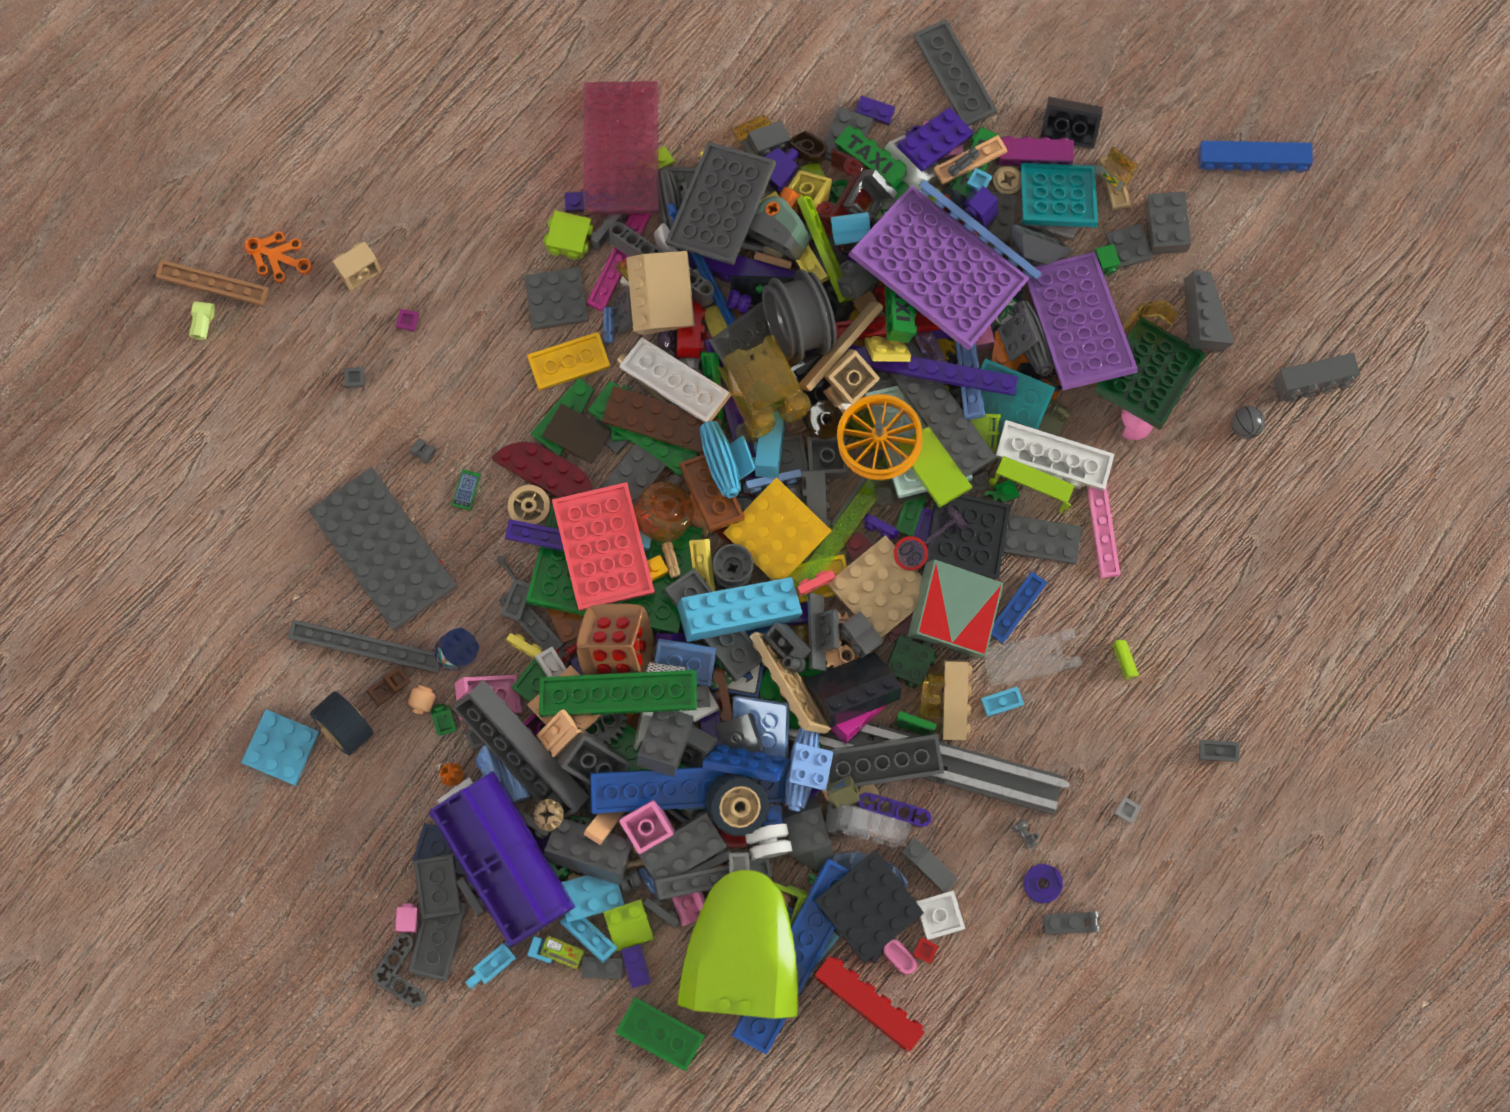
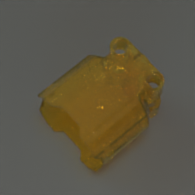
M774 335L765 337L763 344L748 351L735 350L723 359L725 366L723 368L718 367L746 424V431L752 441L769 434L776 424L773 416L774 411L777 410L781 419H784L787 424H791L804 418L811 409V402L808 396L802 392Z

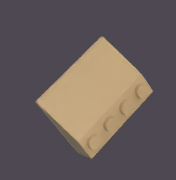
M688 252L651 253L626 257L633 332L646 335L695 326Z

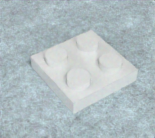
M954 891L916 901L924 912L920 916V920L927 940L965 929Z

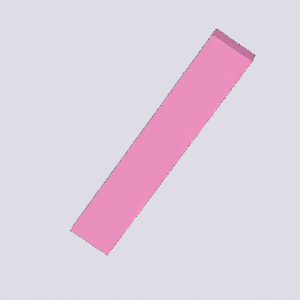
M1086 486L1100 578L1119 577L1120 569L1107 487L1102 491Z

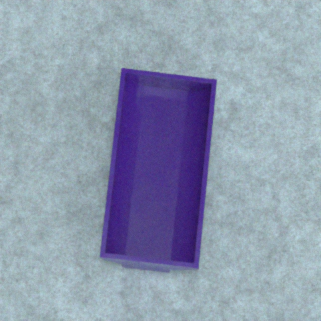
M494 771L470 786L459 790L430 809L429 817L431 820H434L466 873L468 882L472 883L505 938V943L508 947H514L575 908L574 903Z

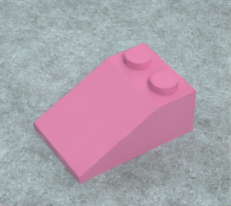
M517 675L463 677L454 683L457 701L467 691L484 680L492 687V690L499 698L504 700L513 713H522L520 695L511 689L517 681Z

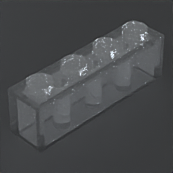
M840 804L835 827L842 829L843 834L854 836V833H856L857 838L869 840L870 837L874 843L883 844L887 842V847L898 849V845L906 847L912 823L855 806Z

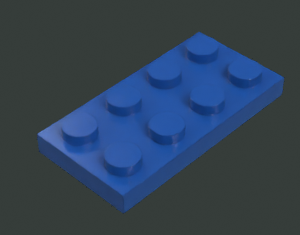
M717 745L703 760V768L772 782H778L791 766V759H786L780 755L771 756L766 755L764 752L755 753L744 748H730L727 745Z

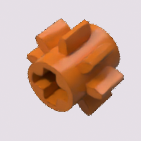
M449 762V764L443 765L440 770V777L443 779L441 783L448 787L450 785L453 787L459 785L464 778V772L461 770L462 766L456 762L454 764Z

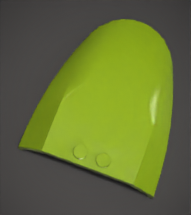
M737 870L728 873L715 883L710 890L694 926L683 965L678 1005L703 1012L773 1019L797 1017L799 989L796 951L783 895L771 879L763 873L753 870Z

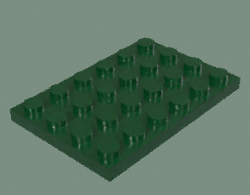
M1141 316L1127 337L1137 365V373L1100 381L1094 392L1161 430L1206 353L1199 349L1189 348L1187 342Z

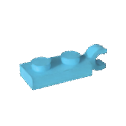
M502 943L472 968L476 974L465 983L470 989L474 988L481 980L486 985L516 960V957Z

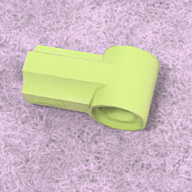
M194 301L191 313L193 319L189 334L191 338L206 340L210 320L214 317V304Z

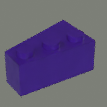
M984 186L971 189L962 200L961 209L985 228L999 215L998 199Z

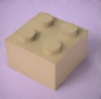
M365 241L355 244L351 250L339 254L333 260L339 276L350 291L382 272L377 258Z
M848 349L824 376L849 404H854L880 379L858 352L853 349Z

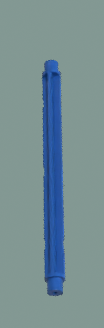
M671 203L666 207L669 211V216H671L674 222L679 209L676 208L674 203ZM689 252L701 276L713 284V299L727 326L735 321V318L730 308L726 306V301L703 256Z

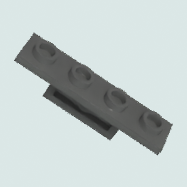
M808 593L809 648L811 649L809 653L810 669L824 672L826 671L825 652L840 649L839 613L837 610L824 612V596Z

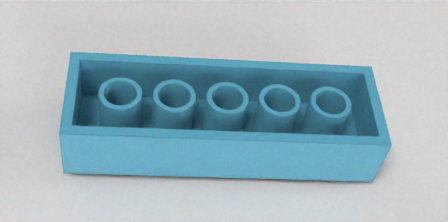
M792 577L683 597L677 605L687 642L773 626L775 622L781 624L797 621L802 614Z

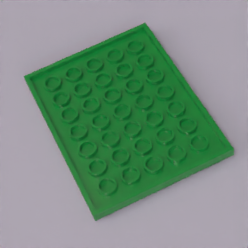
M552 503L546 527L559 529ZM635 514L638 528L642 529L641 519L643 516ZM655 519L656 524L652 526L651 530L653 535L649 551L644 550L646 560L648 561L661 555L667 566L662 544L672 542L680 570L679 578L692 570L689 541L701 539L703 529ZM540 547L526 604L584 616L586 610L578 611L564 551ZM670 574L652 581L655 594L613 603L643 606L648 614L653 631L667 634L679 632L681 619L678 609L663 592L667 586L679 579H671Z

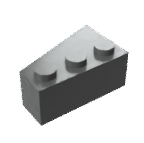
M802 471V502L830 528V518H827L826 511H830L829 500H826V493H829V484L825 480V471Z

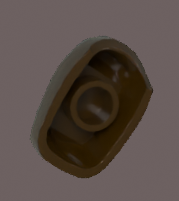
M804 130L794 135L788 143V148H794L799 154L798 158L806 162L818 164L826 156L827 145L808 131Z

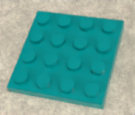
M1021 163L1022 225L1097 227L1098 212L1094 165Z
M985 358L981 369L1019 376L1015 396L982 390L985 413L1001 414L998 426L1000 435H998L997 446L1006 420L1038 430L1056 387ZM993 418V431L995 429V418ZM992 435V444L994 443V435Z

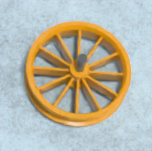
M884 394L863 397L854 404H851L839 421L837 429L839 452L845 464L853 472L871 480L895 478L909 470L919 457L922 448L920 420L912 407L897 397ZM883 405L882 420L876 423L870 407ZM887 406L900 410L886 427H883ZM867 408L874 428H871L855 414ZM904 414L912 422L911 424L890 430ZM852 418L868 432L845 428ZM915 428L916 440L894 437V435ZM844 435L867 438L846 446L843 441ZM891 442L913 445L914 448L910 455L907 456ZM870 444L856 460L852 459L847 452ZM888 446L902 457L904 461L893 467L886 447ZM875 448L872 469L860 465L859 463ZM883 449L890 468L875 469L878 451Z

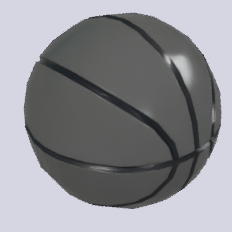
M1240 407L1232 416V430L1240 438L1253 439L1259 436L1264 429V415L1256 407Z

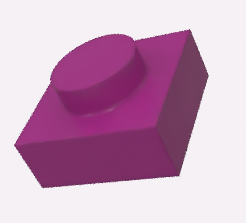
M400 309L396 328L415 332L420 315L419 312Z

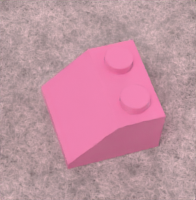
M654 800L619 819L639 854L669 838L675 831L665 812Z

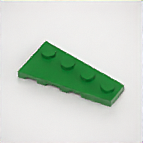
M578 378L530 435L548 450L561 457L563 448L545 439L542 435L561 403L582 414L594 389L581 378Z

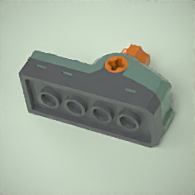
M784 187L778 197L773 196L764 199L757 208L746 236L794 260H799L812 239L808 228L794 211L800 194L788 187Z

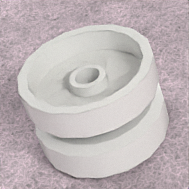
M787 824L763 826L753 833L745 835L747 844H760L749 850L750 860L753 861L767 857L773 858L791 853L792 846L790 841H778L789 834Z

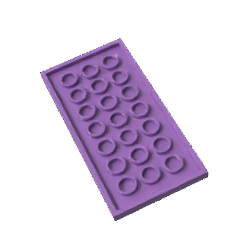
M1091 252L1058 260L1049 265L1033 266L1042 274L1038 279L1034 277L1029 278L1026 284L1036 314L1040 319L1062 390L1137 373V365L1096 253Z

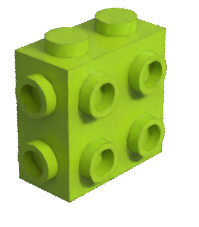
M554 210L553 216H550L548 221L549 233H545L543 244L546 245V250L555 256L562 254L573 260L583 259L584 253L587 254L590 243H588V238L594 231L591 218Z

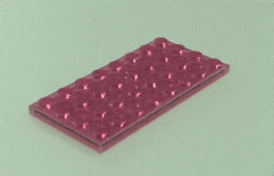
M658 81L584 82V215L659 213Z

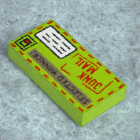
M547 936L540 955L577 969L584 950Z

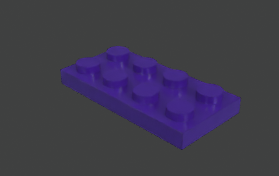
M949 107L901 140L897 147L923 172L972 138L974 132Z

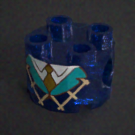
M464 628L452 629L440 637L435 644V659L444 669L459 671L474 661L480 647L475 637Z

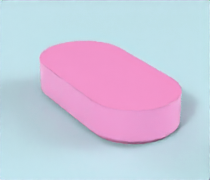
M891 940L884 946L883 953L885 957L900 973L909 975L916 970V959L899 941Z

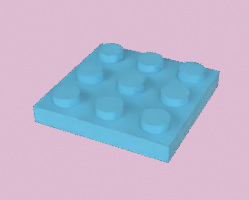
M266 709L241 763L296 786L320 732Z

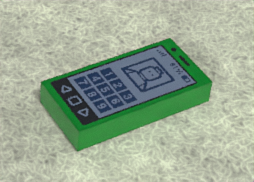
M462 469L452 507L471 511L481 477L480 473Z

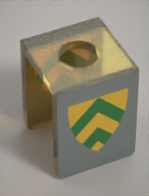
M1113 146L1110 149L1108 158L1128 172L1127 176L1122 179L1101 162L1098 163L1095 174L1121 192L1135 175L1139 165Z

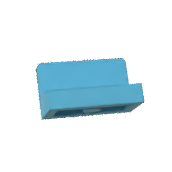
M868 212L831 217L835 245L860 242L870 231Z

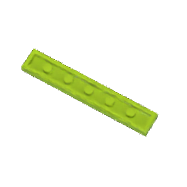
M800 196L797 198L798 204L840 303L849 302L853 298L842 297L837 281L843 276V273L840 270L839 263L811 196Z

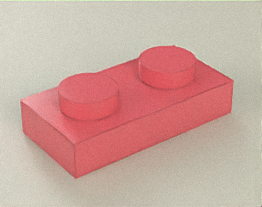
M821 571L815 575V579L809 580L807 578L798 583L799 586L796 589L798 596L801 597L832 582L836 577L833 571Z

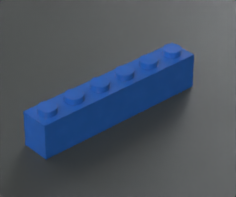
M1201 141L1198 147V165L1200 169L1206 171L1214 169L1251 171L1253 169L1261 172L1270 170L1306 172L1309 171L1313 164L1312 143Z

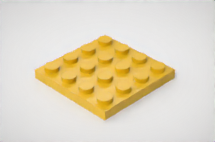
M776 477L743 511L745 519L730 525L723 533L734 544L745 547L751 553L753 562L774 581L787 578L832 530Z

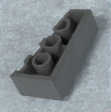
M1194 270L1184 278L1189 348L1223 352L1233 345L1234 342L1212 273Z

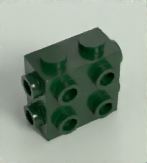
M903 634V637H897L887 666L894 673L897 680L906 681L905 685L916 689V686L920 687L922 684L927 683L930 675L927 671L929 666H933L937 655H934L936 650L932 649V645L924 641H921V644L914 641V638Z

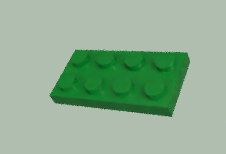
M634 997L615 1032L685 1072L705 1035Z

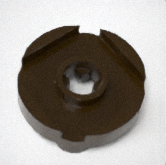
M827 400L813 404L806 412L807 424L811 430V435L820 439H830L837 436L838 424L843 415L841 410L835 407L831 401ZM823 415L825 418H828L826 424L822 420Z

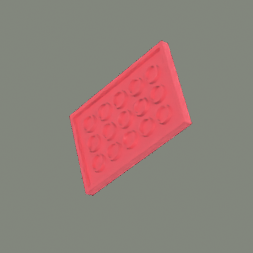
M627 482L552 499L578 611L587 610L593 605L613 604L655 594Z

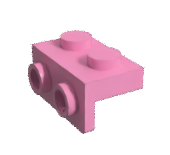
M702 892L672 898L682 926L695 923L705 902Z

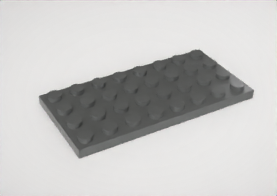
M373 467L309 509L314 519L393 631L457 588L453 579Z

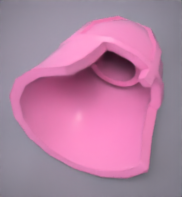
M1123 409L1121 417L1123 424L1126 426L1123 437L1129 440H1140L1151 433L1152 425Z

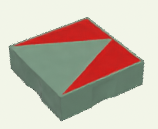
M938 560L926 562L919 588V599L913 612L908 636L930 644L943 645L952 651L976 659L986 657L1004 583Z

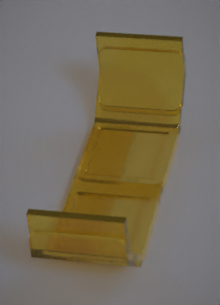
M1167 300L1151 301L1147 304L1143 302L1141 305H1138L1122 327L1124 333H1126L1138 317L1158 315L1173 325L1179 312ZM1099 382L1093 383L1094 390Z

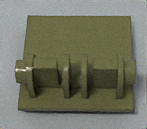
M1050 399L1038 430L1058 436L1072 410Z

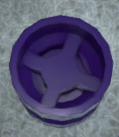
M733 289L727 298L726 306L730 309L736 308L741 313H746L751 303V296L747 294L740 295L739 291Z

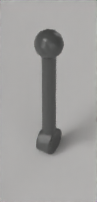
M498 556L497 562L504 566V568L507 570V572L510 574L513 580H518V578L514 575V573L505 563L504 557Z

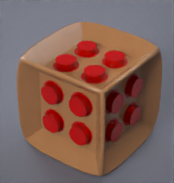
M599 604L590 606L584 614L577 638V655L583 675L645 672L648 662L653 661L651 652L654 647V636L644 607L635 604Z

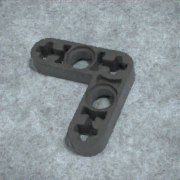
M403 933L398 935L374 972L373 979L377 985L409 1005L420 1007L426 1001L425 993L396 975L414 946L413 938L409 934ZM407 937L409 938L407 942L410 944L408 947L404 946L401 951L405 952L402 956L399 952L394 951V948L399 949L402 945L400 940H405ZM392 954H396L399 957V962L395 966L390 965L388 962ZM384 964L394 969L392 973L388 970L386 974L387 981L379 982L378 974H383L386 971V968H383ZM397 982L405 984V990L402 993H396L394 990ZM409 987L413 988L410 991L415 995L418 992L420 993V1002L416 1001L413 1003V998L407 995L406 999L404 998L409 991Z

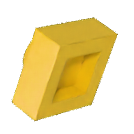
M661 555L647 561L652 581L669 574V570Z

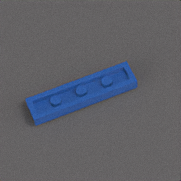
M1034 572L1029 574L995 621L991 637L1002 645L1046 586L1047 582Z

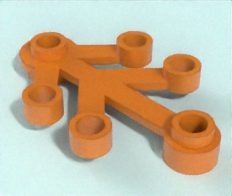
M277 231L273 235L261 240L257 237L248 238L244 248L249 255L254 256L257 272L260 276H267L269 273L267 265L263 263L261 254L268 256L274 271V279L277 283H283L286 280V276L281 271L278 261L297 268L298 272L302 275L311 272L312 265L308 259L301 258L296 260L282 254L290 250L299 251L302 248V243L299 239L294 238L288 243L270 249L265 246L274 242L282 244L285 241V236L282 232ZM277 236H282L280 240H276ZM295 242L299 243L297 247H293ZM257 245V248L251 249V246ZM303 266H308L306 270H302ZM266 268V271L260 272V269ZM283 275V278L277 279V276Z

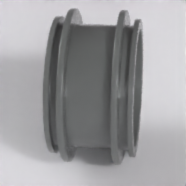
M800 269L796 271L794 281L783 284L777 278L770 279L768 285L763 287L762 303L769 332L780 355L786 361L792 360L795 363H800L804 358V352L816 349L822 355L828 354L830 348L836 344V324L829 298L819 278L813 272H806Z

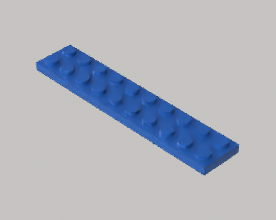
M703 767L678 768L675 777L652 770L590 773L591 813L635 811L652 800L662 810L706 807L707 789H709L710 784L717 777L727 772ZM787 772L778 782L753 778L767 793L769 803L785 802Z
M828 858L791 924L798 970V997L835 930V927L815 903L814 899L849 871ZM742 1015L731 1035L767 1055L787 1018L773 1019Z

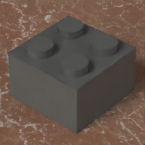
M837 436L830 439L807 437L808 471H825V479L847 478L848 468L840 455ZM844 436L843 441L846 446V436Z

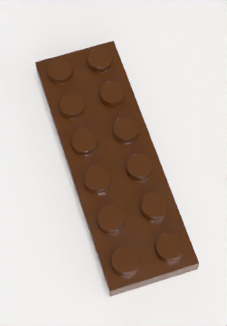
M613 386L602 423L702 455L704 454L700 434V426L704 424L703 421L679 406ZM714 417L712 421L718 422L721 427L722 420Z

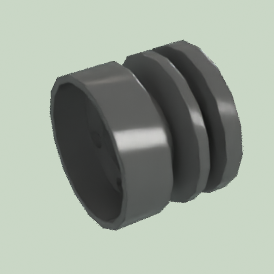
M738 544L724 545L720 548L713 560V575L716 585L722 590L747 586L752 578L754 563L751 553L745 547ZM729 569H732L733 571L736 570V573L733 574L732 571L729 572Z

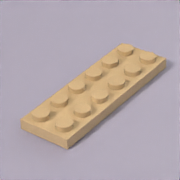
M754 632L750 636L753 641V647L760 653L763 664L771 672V678L778 684L780 693L790 704L789 708L797 716L800 727L807 731L826 734L831 728L798 672H793L791 669L783 667V657L764 638L766 634Z

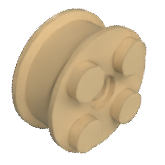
M524 485L513 491L508 500V511L512 520L540 526L547 522L551 504L544 490L534 485Z

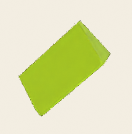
M1116 640L1112 646L1125 680L1138 677L1139 674L1126 640Z

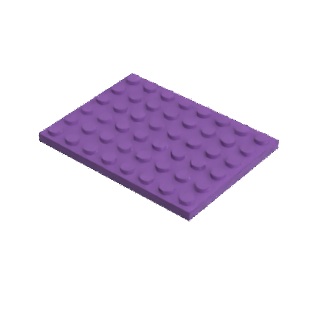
M912 185L849 253L851 258L968 351L1029 279V277Z

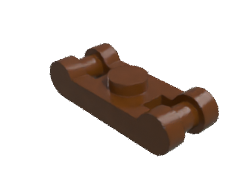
M718 667L713 671V680L719 686V689H716L718 701H722L721 718L724 721H729L732 718V705L725 671Z

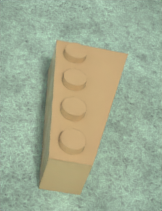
M942 659V666H945V672L942 675V685L944 688L942 692V707H944V711H942V739L967 740V736H970V724H967V716H971V704H968V697H971V685H968V677H972V666L966 660Z

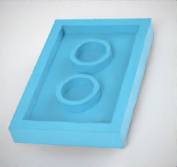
M590 875L562 882L563 887L575 905L574 909L564 914L567 923L624 905L620 887L617 884Z

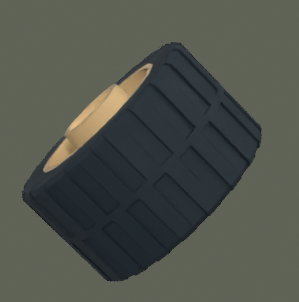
M333 691L310 712L311 718L321 729V732L346 755H352L374 734L372 728L356 707L336 691Z
M725 773L717 777L710 784L709 789H707L705 809L712 822L724 833L731 834V836H745L759 829L762 823L765 822L769 812L767 793L752 777Z

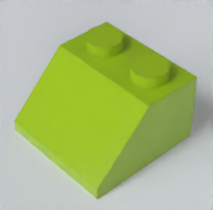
M642 900L603 912L613 944L617 947L616 952L654 940Z

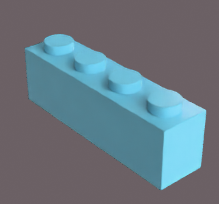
M763 404L762 411H759L758 422L760 426L756 428L758 442L754 443L756 457L752 458L756 477L779 478L787 418L786 405Z

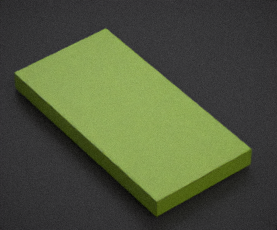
M928 426L923 429L921 452L911 468L940 508L971 490L972 485L931 428ZM916 434L909 437L908 439L916 440ZM897 444V448L907 456L910 455L914 448L913 445Z

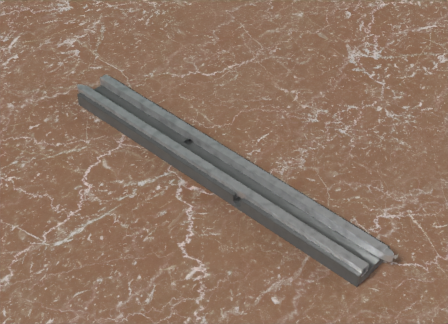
M782 698L785 703L789 704L787 699ZM869 722L847 744L843 743L830 730L826 734L819 733V742L824 750L918 735L882 725L876 726ZM789 728V739L791 742H795L799 729ZM939 742L944 773L918 777L1050 815L1055 814L1060 788H1068L1070 786V783L1063 779L1064 776Z

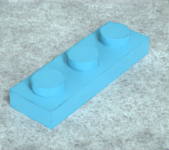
M564 917L560 921V924L602 963L617 950V947L586 918L567 923Z

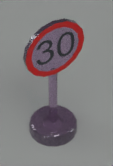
M950 506L947 512L951 520L927 539L922 541L920 538L909 536L901 539L896 544L894 559L897 565L908 571L921 568L928 558L926 545L954 523L961 530L966 529L968 525L957 510Z

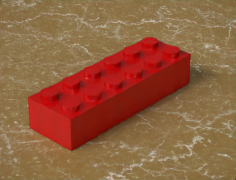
M829 956L813 978L907 1053L910 1052L925 1033L922 1030L924 1026L915 1019L909 1020L906 1017L907 1013L899 1006L894 1008L890 1004L892 1001L884 994L879 996L874 992L876 988L869 982L863 983L859 980L860 975L850 968L849 971L843 967L844 962L838 957L834 956L832 958Z

